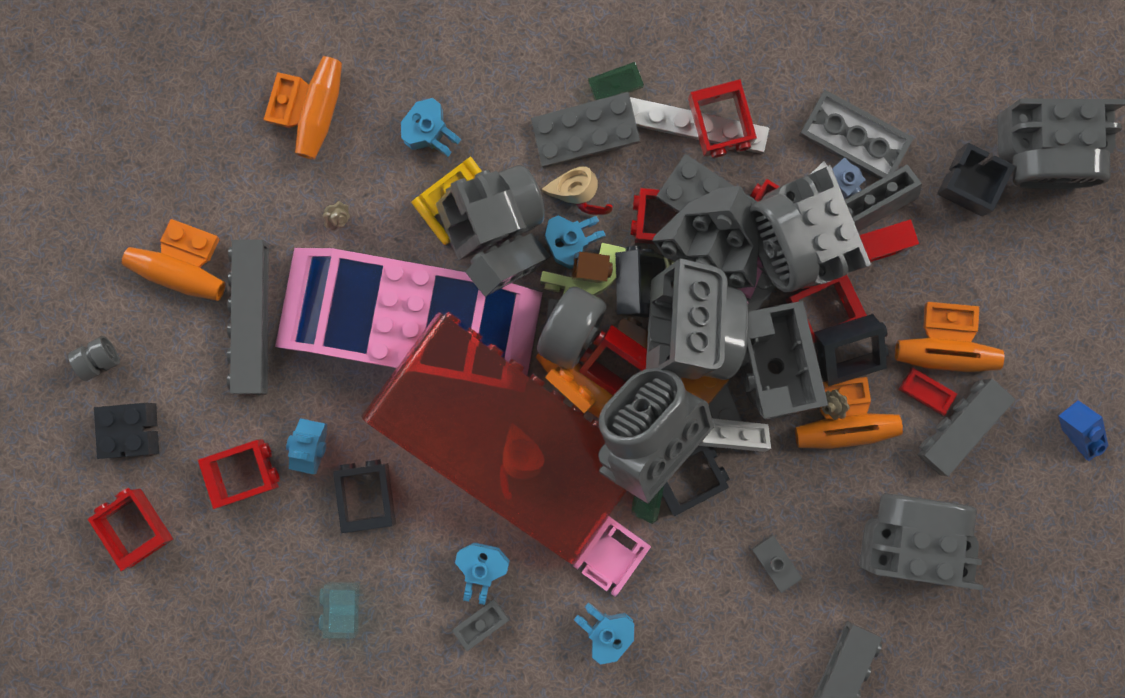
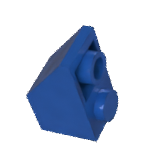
M1079 400L1058 416L1063 432L1087 461L1105 452L1109 445L1102 416Z

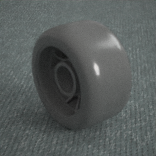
M570 287L558 301L541 333L537 345L538 353L543 358L564 369H573L591 345L606 311L604 301L579 287Z

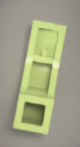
M605 243L601 244L599 254L610 255L609 262L613 263L611 278L607 279V282L595 283L573 280L572 277L542 271L540 282L545 285L544 289L559 292L561 288L565 289V293L570 287H579L596 296L615 281V252H623L625 248Z

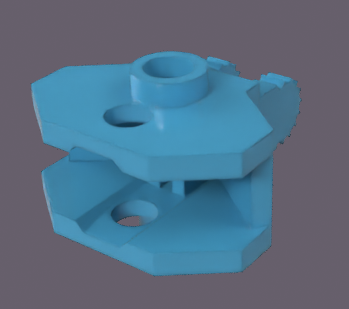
M433 98L416 102L401 121V138L404 140V144L412 150L429 146L431 149L435 148L449 157L451 151L447 146L440 143L439 140L444 135L457 145L461 141L455 133L446 127V124L443 122L441 104Z
M559 215L549 219L545 240L556 263L572 269L575 253L583 252L584 249L588 248L589 244L606 236L604 231H597L585 237L582 231L596 225L599 222L597 216L580 223L578 221L571 222ZM562 242L564 245L557 247L556 243Z
M300 418L295 431H293V436H289L286 444V450L289 451V469L309 474L317 473L321 458H323L326 451V423Z
M474 542L457 552L455 564L463 572L467 582L463 601L469 602L473 592V583L483 585L479 595V604L485 605L488 589L492 581L507 573L510 560L499 547ZM485 553L488 559H481L480 554Z
M588 602L585 606L586 611L598 619L596 624L592 627L586 619L579 615L575 617L574 621L588 633L589 638L592 640V658L600 665L616 662L634 641L633 619L626 613L610 616L606 613L602 614ZM619 639L621 641L619 644H614V640Z

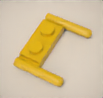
M471 156L411 201L412 205L444 245L449 244L451 241L447 232L434 217L439 213L435 204L446 193L445 190L451 187V183L463 178L469 181L474 179L476 174L482 172Z

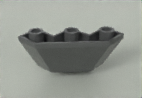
M741 186L718 188L688 203L653 238V242L667 259L676 262L681 258L717 267L725 273L727 286L745 288L755 287L759 233L755 215L750 214L752 203Z

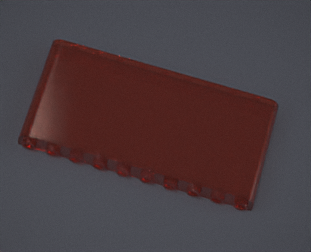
M438 311L362 414V419L539 543L574 565L627 492V490L599 472L603 466L599 459V451L605 445L599 428V422L593 419L590 423L583 418L586 413H583L576 405L573 404L570 408L564 404L563 401L566 398L553 389L551 392L543 388L545 382L534 374L530 378L522 373L524 367L514 359L507 362L501 357L504 352L492 343L488 347L480 342L482 336L469 327L465 331L459 326L461 320L453 314L447 312L446 315H443Z

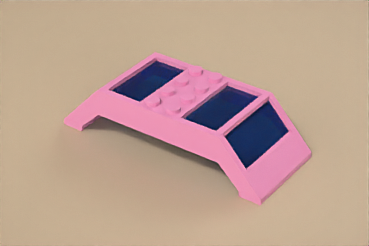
M294 248L275 347L524 392L542 292L511 283L485 297L465 272L333 248Z

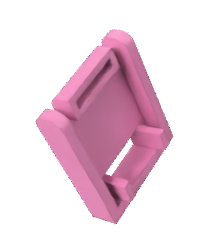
M608 516L573 567L578 570L583 562L587 563L581 573L606 591L612 583H615L616 586L612 589L611 594L616 597L651 546ZM616 528L636 542L632 550L611 537Z

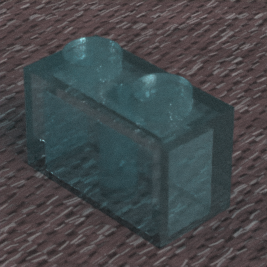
M328 582L324 585V588H321L319 601L320 604H323V615L319 617V630L323 631L322 638L354 639L358 635L360 582Z

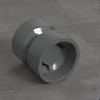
M100 336L90 341L88 347L81 346L68 354L72 369L83 381H88L100 375L101 369L107 371L120 363L115 347L105 336Z

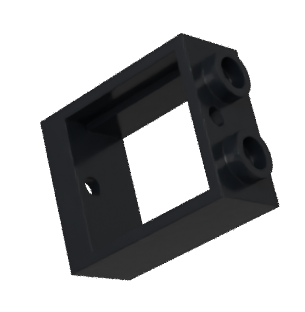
M640 246L625 247V251L615 252L617 315L647 318L649 317L651 279L664 271V255L654 253V249H641Z
M874 314L814 332L820 373L828 386L887 369L886 358L889 357V351L885 344V337L888 336L887 328L883 322H879ZM871 337L872 353L836 364L835 348Z
M698 445L690 456L700 451L702 452L718 482L716 486L681 504L676 499L668 481L659 490L674 517L729 488L727 481L730 478L723 466L718 467L715 458L718 456L713 447Z
M381 459L365 461V467L356 468L355 463L340 465V470L333 471L341 533L396 525L388 463L381 464ZM379 471L384 516L349 520L343 476Z

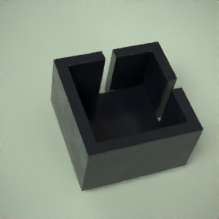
M968 143L958 150L949 168L951 172L946 174L937 195L983 217L994 211L1015 165L995 155L981 165L979 163L988 158L990 153Z
M156 403L94 407L97 459L159 454L158 431H144V426H158Z

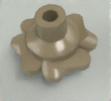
M340 201L334 205L327 206L323 214L324 226L333 231L338 227H343L350 218L348 213L349 206L343 205Z
M836 389L832 390V392L826 391L828 406L822 408L823 412L829 414L834 420L838 418L844 419L846 412L850 409L847 404V397L841 395Z

